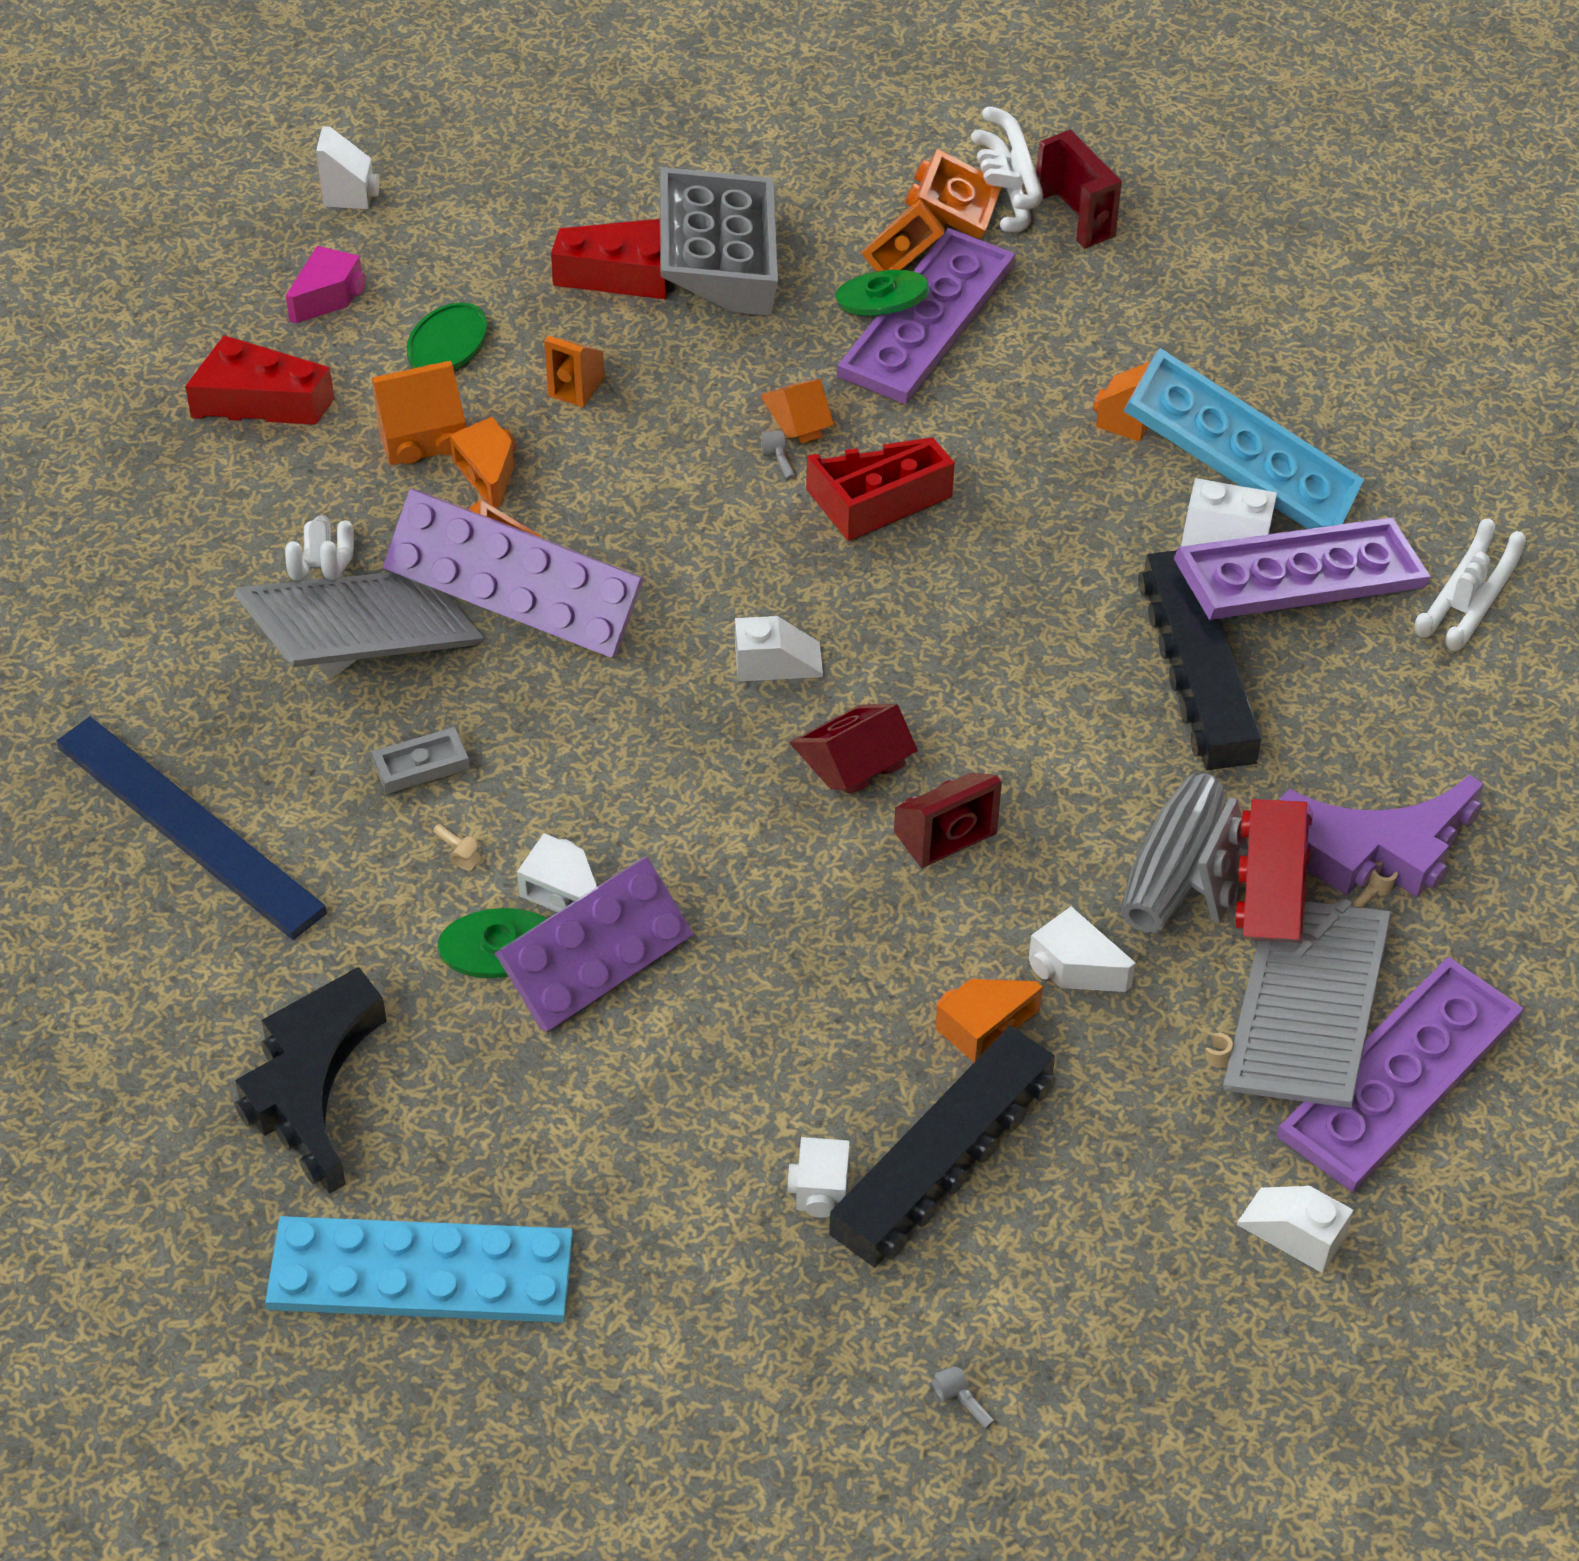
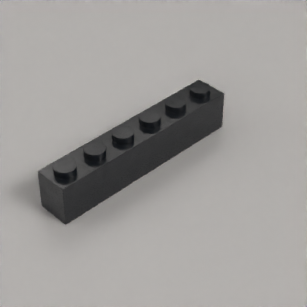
M1177 550L1147 554L1144 572H1139L1138 575L1139 590L1141 596H1149L1151 602L1148 607L1150 624L1152 628L1159 627L1161 633L1159 635L1160 654L1162 659L1170 660V684L1173 691H1180L1181 693L1180 714L1184 724L1191 723L1193 729L1191 732V748L1194 756L1202 757L1206 771L1257 764L1262 739L1220 618L1208 619L1174 560Z
M1010 1025L831 1210L829 1235L874 1268L885 1256L890 1260L895 1258L907 1241L906 1234L916 1224L923 1227L931 1220L938 1207L937 1201L946 1192L953 1195L961 1188L968 1175L967 1169L976 1160L983 1163L991 1156L997 1146L999 1135L1005 1129L1012 1132L1021 1124L1027 1112L1026 1107L1034 1098L1042 1101L1050 1093L1056 1080L1053 1077L1055 1055Z

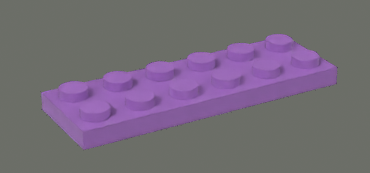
M948 228L913 271L927 279L930 288L928 296L920 303L908 309L877 315L837 365V377L907 404L1014 267L1016 254Z
M409 489L383 568L611 658H614L619 651L644 581V577L416 489Z
M1393 517L1178 547L1174 557L1176 564L1209 620L1425 588L1430 578L1429 573Z
M1447 957L1366 1038L1352 1108L1303 1102L1279 1126L1277 1137L1354 1193L1521 1019L1524 1008L1450 957Z

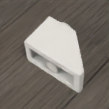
M322 126L316 154L324 207L369 209L371 196L377 197L379 193V175L373 174L371 158L331 127Z
M778 616L735 618V652L738 681L823 677L819 641Z
M543 833L517 871L519 896L556 912H559L597 887L584 850L569 840H559Z
M1072 906L1031 935L1029 961L1032 969L1040 978H1050L1060 988L1126 992L1132 987L1136 963Z
M1311 1186L1263 1187L1257 1192L1238 1220L1237 1225L1323 1273L1346 1238L1354 1210Z

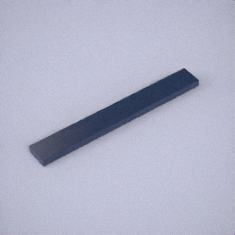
M91 716L56 740L58 749L290 939L295 940L327 914L326 906Z

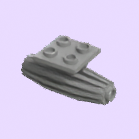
M1210 774L1190 775L1159 812L1132 866L1121 907V916L1125 918L1124 921L1127 924L1133 926V929L1141 930L1147 934L1149 932H1153V934L1158 933L1183 903L1192 888L1206 897L1211 921L1220 924L1227 908L1234 907L1238 896L1239 860L1241 855L1248 856L1247 839L1241 835L1242 816L1238 799L1229 797L1224 807L1227 795L1226 790H1223V785Z

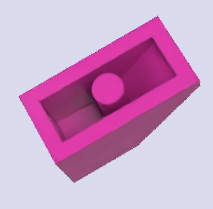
M316 246L285 295L289 321L299 323L348 307L355 295L360 296L366 283V276L361 270L360 256Z

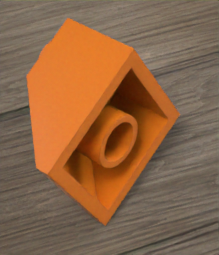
M451 361L372 377L379 435L390 465L399 463L412 464L419 459L440 454L452 455L450 435L466 428V422Z

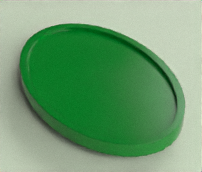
M883 270L867 273L847 281L838 288L835 298L838 306L845 312L865 316L884 315L915 306L928 296L930 288L927 279L919 273L908 270Z
M464 302L447 304L427 314L414 327L407 341L406 351L410 366L414 369L446 361L452 362L454 371L464 366L479 352L487 336L485 314L476 305Z
M494 908L465 915L449 924L439 936V956L448 967L464 975L479 978L509 977L495 952L547 918L528 910L515 908Z

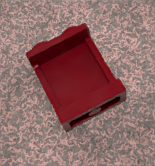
M1071 129L1042 140L1038 148L1036 173L1043 191V199L1058 195L1078 215L1076 241L1083 249L1115 237L1122 181Z

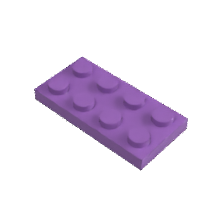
M644 857L495 952V955L536 1023L545 1032L557 1026L694 934L649 858Z

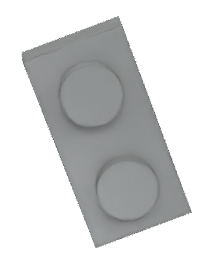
M455 727L371 751L373 764L386 794L470 769L469 758Z

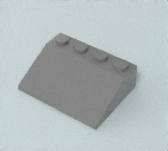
M660 167V276L731 312L771 316L778 283L773 178Z

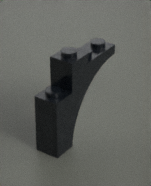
M360 967L353 969L262 1019L265 1039L260 1044L268 1062L235 1080L239 1099L234 1102V1105L244 1124L249 1127L255 1123L263 1136L276 1130L280 1141L288 1151L296 1147L302 1158L299 1159V1163L308 1180L312 1184L320 1181L329 1194L346 1185L342 1161L334 1150L326 1132V1110L330 1091L337 1074L351 1052L366 1036L387 1022L383 997Z

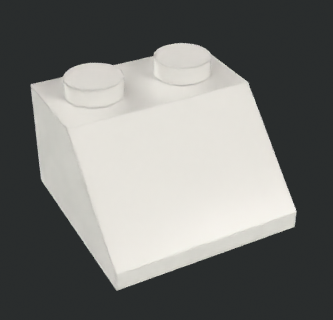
M1195 478L1181 547L1269 535L1277 493Z

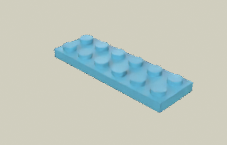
M1161 348L1153 356L1123 410L1239 486L1276 492L1274 508L1306 529L1343 524L1364 481L1363 478Z
M280 1216L265 1301L267 1310L564 1323L573 1239L572 1228Z

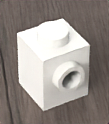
M801 1137L799 1164H789L787 1193H796V1210L806 1211L814 1217H829L831 1210L846 1196L849 1141Z

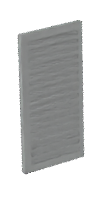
M394 572L338 577L336 580L317 579L236 587L234 592L235 597L292 667L474 646L485 639L445 592Z
M1306 901L1302 943L1305 939L1310 940L1313 943V947L1302 958L1295 955L1297 948L1302 943L1258 940L1233 1042V1049L1223 1083L1224 1091L1352 1108L1391 920V911L1349 907L1344 914L1335 911L1338 905ZM1331 913L1341 917L1332 925L1330 930L1324 933L1320 940L1309 939L1310 934Z

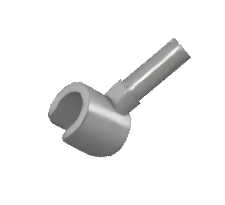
M779 430L762 431L761 446L763 455L776 454V460L786 480L794 478L795 474L785 452L784 433Z
M949 1367L934 1375L935 1379L932 1381V1386L942 1402L957 1396L961 1404L967 1408L985 1429L994 1422L993 1418L969 1391L968 1381L960 1368Z

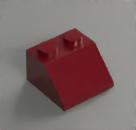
M859 704L790 741V745L830 789L846 790L847 794L857 792L870 785L869 778L879 772L888 774L906 765L905 758L918 752L898 704Z
M969 773L956 780H947L938 788L918 797H910L902 802L901 805L895 807L894 833L921 869L997 834L1002 780L998 775Z

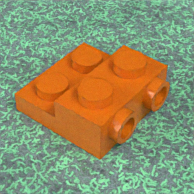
M936 149L930 161L925 159L921 161L913 177L914 180L919 182V185L913 183L904 203L911 207L921 198L943 226L948 224L980 240L988 226L1001 187L988 185L980 170Z

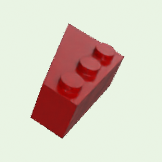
M660 219L559 228L551 251L553 286L666 300L671 281L660 276Z
M223 335L185 386L191 418L204 419V416L228 417V420L241 421L242 418L266 419V422L316 425L334 400L330 367Z
M933 437L883 444V450L859 453L858 448L845 450V456L821 459L820 454L807 455L806 490L846 540L850 541L953 496L955 462Z
M1251 799V810H1243L1241 835L1243 838H1249L1248 856L1241 855L1239 860V883H1246L1245 901L1237 902L1236 928L1243 929V937L1247 940L1302 943L1307 891L1305 887L1306 866L1309 864L1310 855L1308 832L1309 825H1312L1313 811L1308 802Z

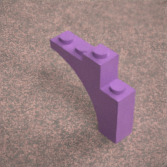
M1468 775L1457 786L1432 800L1413 806L1389 810H1360L1334 806L1309 798L1291 788L1279 800L1308 802L1313 811L1312 825H1309L1308 848H1310L1309 864L1306 866L1308 871L1345 895H1348L1357 885L1361 887L1368 885L1372 872L1378 869L1376 862L1381 861L1383 865L1380 874L1385 877H1391L1395 871L1398 872L1395 883L1418 897L1427 886L1435 889L1444 879L1448 871V866L1444 863L1448 849L1452 846L1458 835L1457 829L1462 824L1471 826L1483 808V804L1479 800L1484 783Z

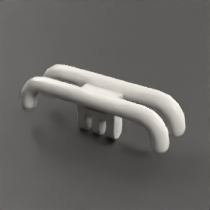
M986 107L982 112V117L986 121L997 123L1006 130L1012 151L1010 153L1009 148L1002 139L984 130L973 131L971 140L975 144L989 148L980 150L977 153L984 180L988 185L1007 188L1016 218H1003L1000 221V228L1005 232L1018 233L1026 230L1030 225V209L1039 206L1043 200V191L1017 120L1002 109ZM1023 182H1024V185H1025V188H1026V190H1027L1028 195H1027V194H1024V192H1023V189H1022V184H1023Z
M320 515L313 521L307 522L304 526V552L302 553V546L295 541L289 542L285 547L286 567L289 577L299 581L313 567H321L325 578L336 580L353 557L354 528L352 523L346 520L339 522L337 525L336 547L335 543L331 541V526L328 517Z
M1483 519L1479 523L1477 533L1468 552L1428 612L1417 616L1415 622L1416 634L1420 638L1431 636L1450 607H1453L1466 614L1458 627L1454 626L1448 630L1446 646L1453 652L1461 650L1515 569L1526 542V537L1522 532L1516 531L1510 535L1499 564L1488 581L1485 582L1490 564V558L1485 553L1492 540L1495 523L1491 519Z

